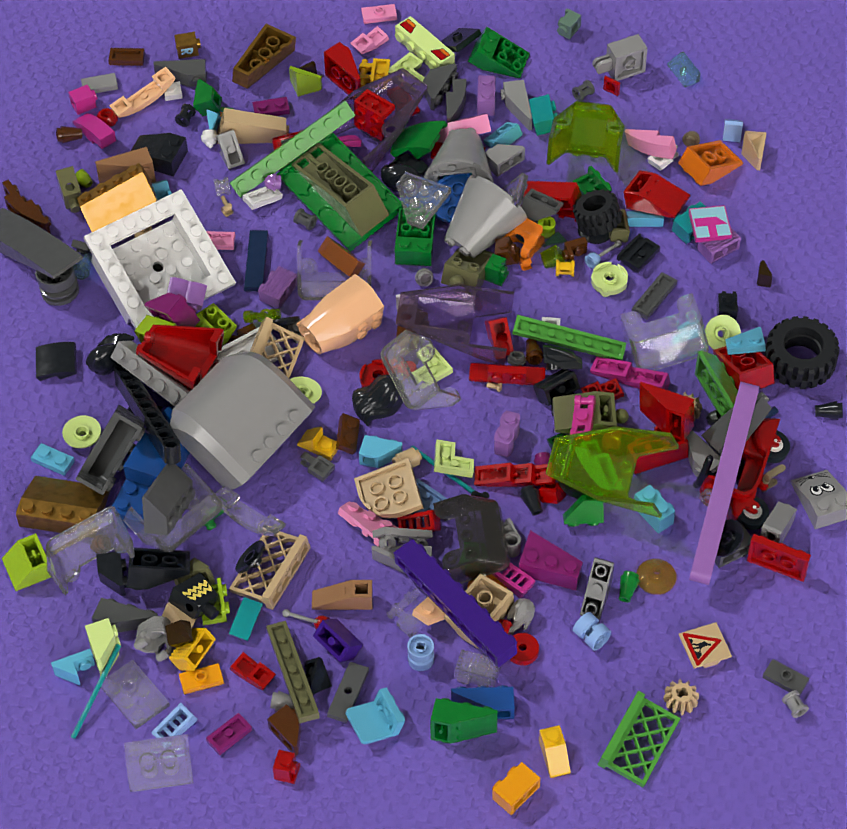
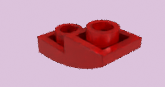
M616 378L599 384L597 381L580 388L582 393L593 391L614 393L615 400L624 397V392Z

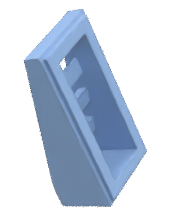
M180 703L151 733L167 747L198 719ZM182 714L187 717L185 720L180 717ZM177 719L181 724L177 726L173 721ZM168 725L175 729L173 733L167 728ZM162 730L169 735L167 739L160 733Z

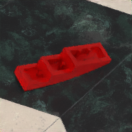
M510 462L475 466V486L553 485L556 481V465L553 463L513 465Z

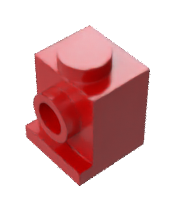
M278 750L273 765L274 779L295 784L300 763L296 761L295 753Z

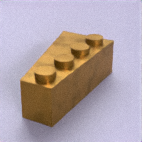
M265 24L234 66L232 82L248 89L295 51L296 37L269 24Z

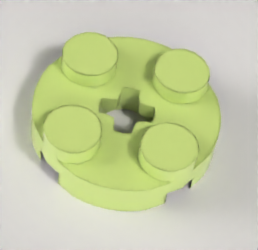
M603 262L593 269L591 284L597 292H600L601 296L616 295L627 288L628 273L622 265L617 264L616 266L612 262ZM606 277L613 278V280H606Z

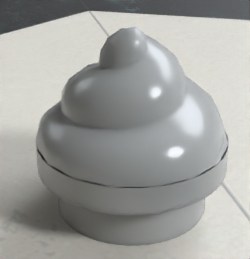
M422 268L416 273L415 281L420 286H429L433 282V273L427 268Z

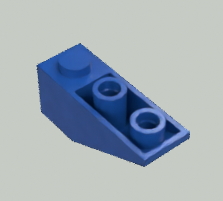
M501 685L498 687L478 686L477 688H466L460 686L451 688V700L453 702H468L478 707L488 706L498 710V719H514L513 687Z

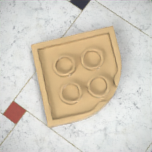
M409 458L354 478L361 502L368 511L374 512L376 516L398 518L424 509Z

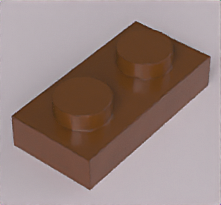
M344 413L340 416L336 449L352 455L356 452L360 419Z

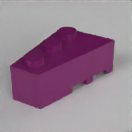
M530 530L519 561V569L534 580L577 590L582 575L583 562Z

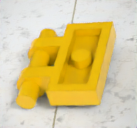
M373 58V63H368L367 59H362L358 69L360 72L361 89L365 87L366 83H370V88L387 89L390 59Z

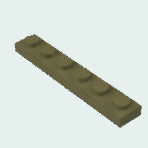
M286 621L267 625L266 630L299 723L320 718Z

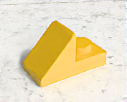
M323 427L307 429L297 443V446L318 456L321 455L329 461L332 460L338 451L336 449L337 441L324 436Z

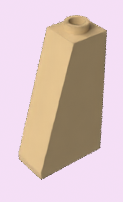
M224 108L217 134L234 130L238 144L272 143V138L286 135L289 132V125H286V118Z

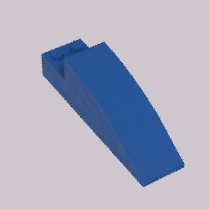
M172 404L162 412L168 424H170L172 410L175 407ZM146 433L143 434L140 441L136 444L123 466L126 480L110 509L112 523L145 533L142 497L166 465ZM180 443L181 461L176 465L182 470L190 452Z

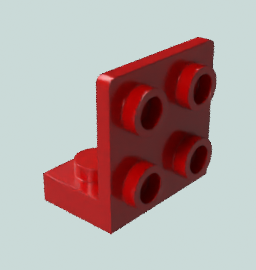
M366 89L354 101V114L356 115L354 116V125L382 141L384 139V120L395 110V105Z

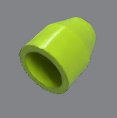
M84 169L76 172L80 186L89 188L93 184L90 175Z

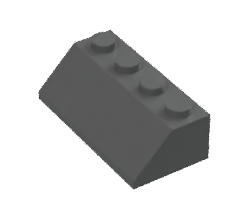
M166 464L142 497L145 533L168 536L170 531L175 528L177 521L181 519L184 511L188 509L190 502L195 498L193 481L176 464Z

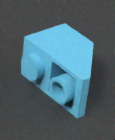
M365 435L359 451V464L380 468L392 462L395 454L403 451L402 442Z

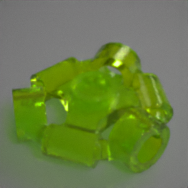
M262 309L258 313L248 310L244 311L243 319L245 323H253L254 320L262 322L266 317L273 320L280 319L282 314L279 309Z

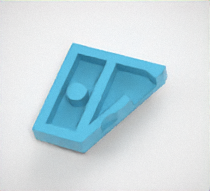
M761 327L725 339L728 355L766 351Z

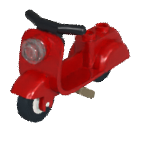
M764 418L745 443L741 460L746 462L737 489L734 488L727 520H736L748 530L760 529L769 516L768 505L764 500L755 496L757 488L765 492L774 487L778 481L773 477L784 472L786 469L785 465L781 464L763 474L767 462L779 463L786 458L790 451L788 438L777 430L780 419ZM711 455L706 457L697 479L693 482V487L699 488L701 486L700 500L706 506L709 504L717 473L709 471L714 460Z

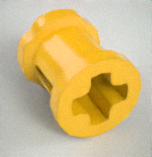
M556 260V276L563 274L574 277L575 260L571 262Z

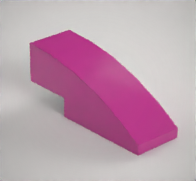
M86 113L72 121L77 128L82 129V133L92 144L96 143L101 149L116 141L115 131L92 114Z

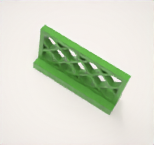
M638 691L597 765L603 769L608 767L639 786L644 787L681 718L644 698L646 694ZM644 705L653 710L654 716L644 717L642 711ZM668 718L673 721L671 727L663 728L660 719ZM656 720L659 729L649 731L646 722ZM642 723L645 732L635 734L633 725ZM661 733L663 743L654 745L651 735ZM647 736L650 746L640 748L637 738ZM633 739L636 749L626 751L624 742ZM652 750L654 759L645 762L642 752ZM638 753L641 763L631 765L628 755ZM624 756L627 766L619 767L613 763L615 758ZM643 767L645 773L643 780L634 775V768Z

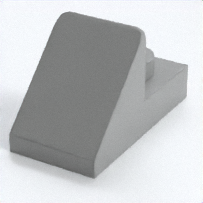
M230 130L216 135L221 149L219 153L227 168L231 169L245 164L235 131Z

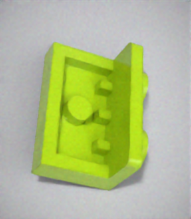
M217 578V584L211 585L218 593V599L214 607L219 610V614L213 620H210L203 614V625L227 622L226 614L230 613L229 602H224V596L228 595L226 584L221 583V578Z

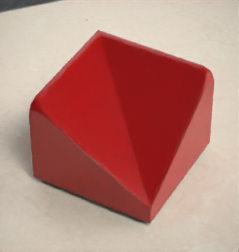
M556 481L555 484L543 485L538 490L542 503L558 504L566 497V493L560 487L559 482Z

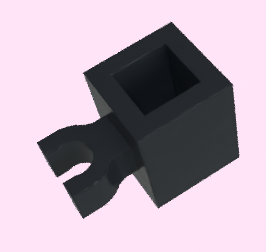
M726 291L718 293L717 316L728 315L736 320L738 312L736 291L732 293H726Z

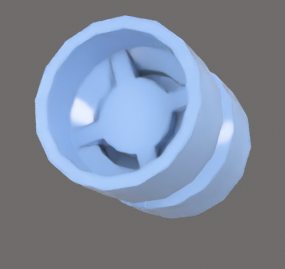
M591 612L581 616L573 627V632L581 639H585V643L594 651L601 648L611 636V630L603 623L599 624V619Z
M425 634L414 635L408 641V663L412 669L425 671L431 668L434 663V643Z

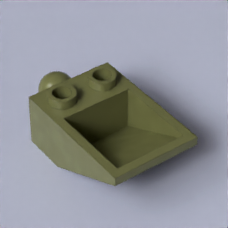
M459 247L444 263L441 283L455 290L461 289L475 294L485 280V266L492 254L495 253L484 250L475 258H472L469 255H463L459 251Z
M593 391L553 397L554 431L557 433L570 434L575 395H582V397L595 395L596 397L592 436L603 437L608 429L617 426V423L624 424L629 419V414L625 409H615L614 393ZM582 405V408H588V405Z

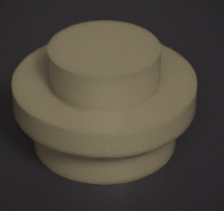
M689 131L684 134L682 141L687 147L698 145L700 137L697 132Z

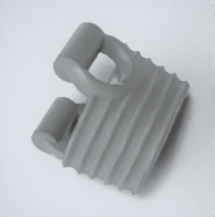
M153 616L142 622L137 629L134 643L135 649L145 653H155L156 659L159 662L171 656L172 646L168 645L165 626L171 624V621L167 617ZM166 644L167 648L160 652L162 645Z

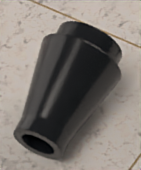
M837 401L815 405V417L836 420L843 418L842 402L837 403Z
M534 485L522 488L520 490V498L532 515L535 516L542 513L543 509L538 489Z

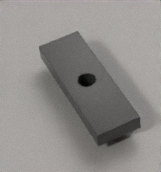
M349 662L327 712V717L345 723L348 722L345 714L346 710L354 707L369 673V667Z

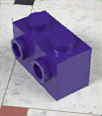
M337 618L322 620L313 634V637L339 662L354 660L364 645Z

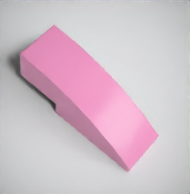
M488 114L448 122L447 127L440 130V138L437 142H444L451 130L473 128L477 134L491 132Z
M625 129L624 131L627 143L632 148L651 156L673 159L677 150L674 136H661L657 130Z

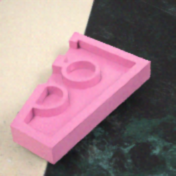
M349 501L340 506L338 514L352 526L360 527L365 537L370 536L373 538L372 531L382 527L398 528L392 522L376 516L372 511L361 508L355 502ZM373 538V543L378 547L381 538Z

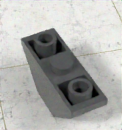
M453 63L430 69L424 78L423 93L431 110L434 111L442 103L444 95L450 91L452 79L458 78L457 64Z
M594 557L580 615L583 616L585 613L591 612L600 620L613 579L614 562Z

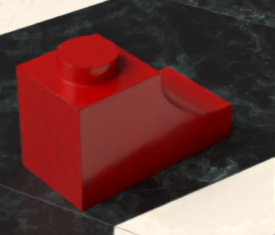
M507 317L486 320L487 335L495 358L509 356L514 349Z

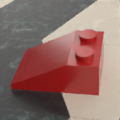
M338 42L324 51L325 76L353 100H356L361 95L360 76L351 50L341 42Z
M726 346L713 350V354L718 357L720 362L724 363L726 372L733 378L737 390L739 389L740 382L757 385L760 388L774 384V365L761 352L728 355Z

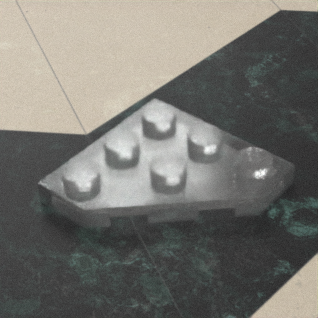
M405 172L396 183L407 223L420 229L427 225L452 192L449 186Z

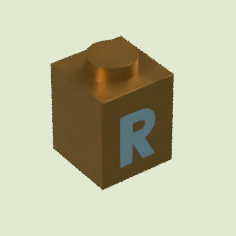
M195 31L174 35L179 59L199 56L198 48H201L200 39L195 36Z

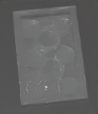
M131 660L105 678L101 689L135 729H138L170 706L169 701L134 660Z

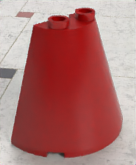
M153 324L150 330L146 331L144 341L138 344L136 355L141 356L192 390L219 362L217 360L219 356L218 350L222 351L224 329Z

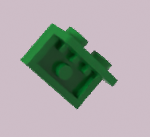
M592 166L588 167L587 174L573 180V182H577L582 195L593 190L604 189L605 191H612L611 185Z

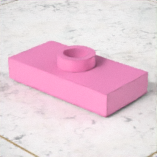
M395 4L361 8L364 24L397 20Z
M206 231L217 250H234L235 232Z

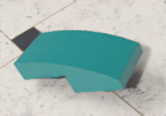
M244 597L229 635L249 641L263 604Z

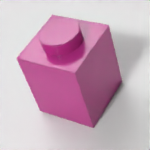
M88 84L68 92L70 103L77 115L97 107L95 101L97 100V95L94 90L89 88Z

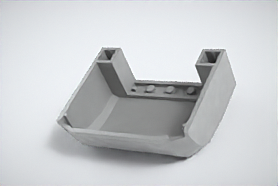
M242 351L223 357L173 408L169 425L180 443L229 492L242 486L257 472L314 410L315 405L270 360L258 353Z

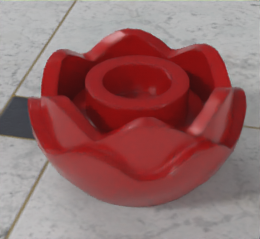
M109 108L100 110L96 116L109 127H113L118 121L115 111Z

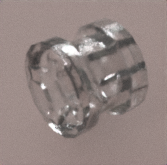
M224 177L222 180L213 179L216 197L224 193L227 195L231 194L228 177Z

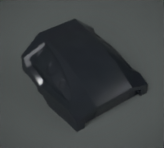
M543 345V357L547 370L561 368L563 370L582 369V358L564 348Z

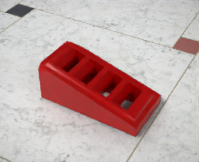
M428 510L397 518L399 528H407L406 520H408L409 529H415L414 519H416L417 529L432 530V532L441 530L439 511ZM422 518H424L425 527H423Z

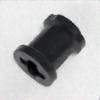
M183 104L181 112L175 117L176 123L182 127H187L190 124L191 117L196 114L195 108L190 104Z

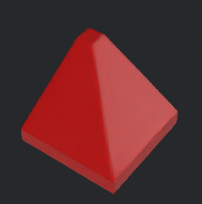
M605 76L603 89L618 96L620 82Z

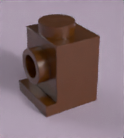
M510 237L499 238L495 240V255L506 258V265L518 264L520 260V247H517Z

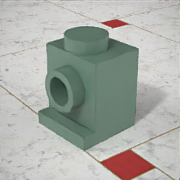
M566 9L565 16L561 17L558 21V34L571 39L581 27V15Z

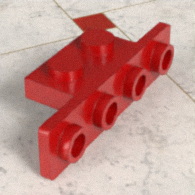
M471 363L469 381L535 385L545 379L546 369L544 367Z

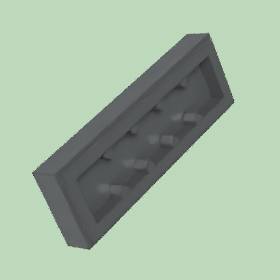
M661 272L635 303L631 312L648 320L677 285V280Z

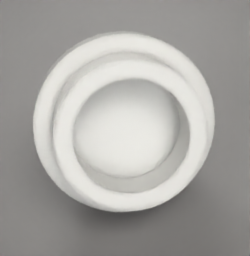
M204 130L201 140L211 149L217 142L216 135L218 134L216 130Z

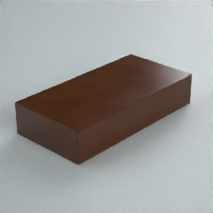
M110 48L109 65L143 66L145 50L144 48Z

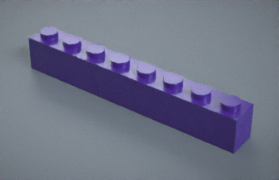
M412 539L394 552L395 563L498 668L517 654V641L514 636L508 635L501 623L495 622L488 610L481 608L475 597L468 595L462 584L455 582L447 569L443 570L439 566L437 559L427 554L422 544H417Z

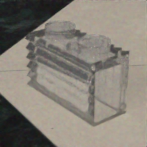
M461 650L454 670V679H457L462 684L472 683L477 686L495 687L501 666L498 668L487 656Z

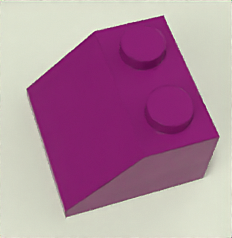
M169 292L144 304L153 317L157 316L163 320L172 321L177 326L195 327L200 321L195 314V309L186 303V298L181 294L175 295Z

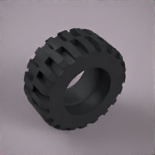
M795 316L790 320L787 318L782 320L781 323H777L769 332L764 356L773 363L774 379L778 378L781 384H788L791 388L817 387V384L822 385L825 383L826 379H830L833 375L839 355V341L835 337L833 330H829V326L825 323H819L818 319H808L809 317L803 316V318ZM793 346H803L811 349L817 356L811 359H800L792 356L786 349Z

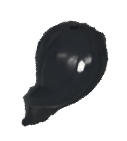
M401 154L395 157L389 165L386 164L381 168V179L389 189L401 190L413 179L420 180L429 167L424 161L416 159L413 155Z
M126 333L107 335L89 353L86 365L92 372L99 375L112 373L114 366L118 363L111 358V355L118 341H132L134 336Z
M381 375L369 386L354 390L352 402L356 415L366 426H369L370 422L374 419L394 415L402 406L406 396L404 384L392 375Z

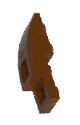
M9 179L2 182L6 195L4 199L7 209L51 234L49 227L51 222L47 216L44 217L39 204L35 205L32 199L27 201L24 196H20L17 186L15 184L12 185Z

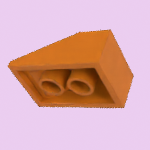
M721 140L688 146L678 162L683 170L701 186L714 183L744 163Z

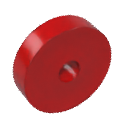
M528 633L513 635L517 641V654L510 661L522 666L533 663L539 654V644L536 638Z

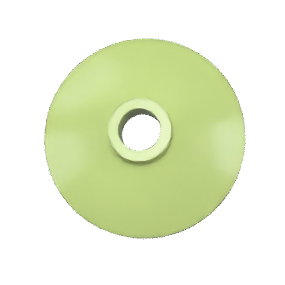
M728 315L713 317L705 328L706 342L713 350L725 347V339L741 334L737 321ZM719 331H722V337L718 336Z
M302 376L290 379L313 404L319 401L322 389L315 380Z
M86 415L76 416L64 425L62 434L64 441L69 446L80 449L87 448L98 441L101 435V427L99 422L93 417Z

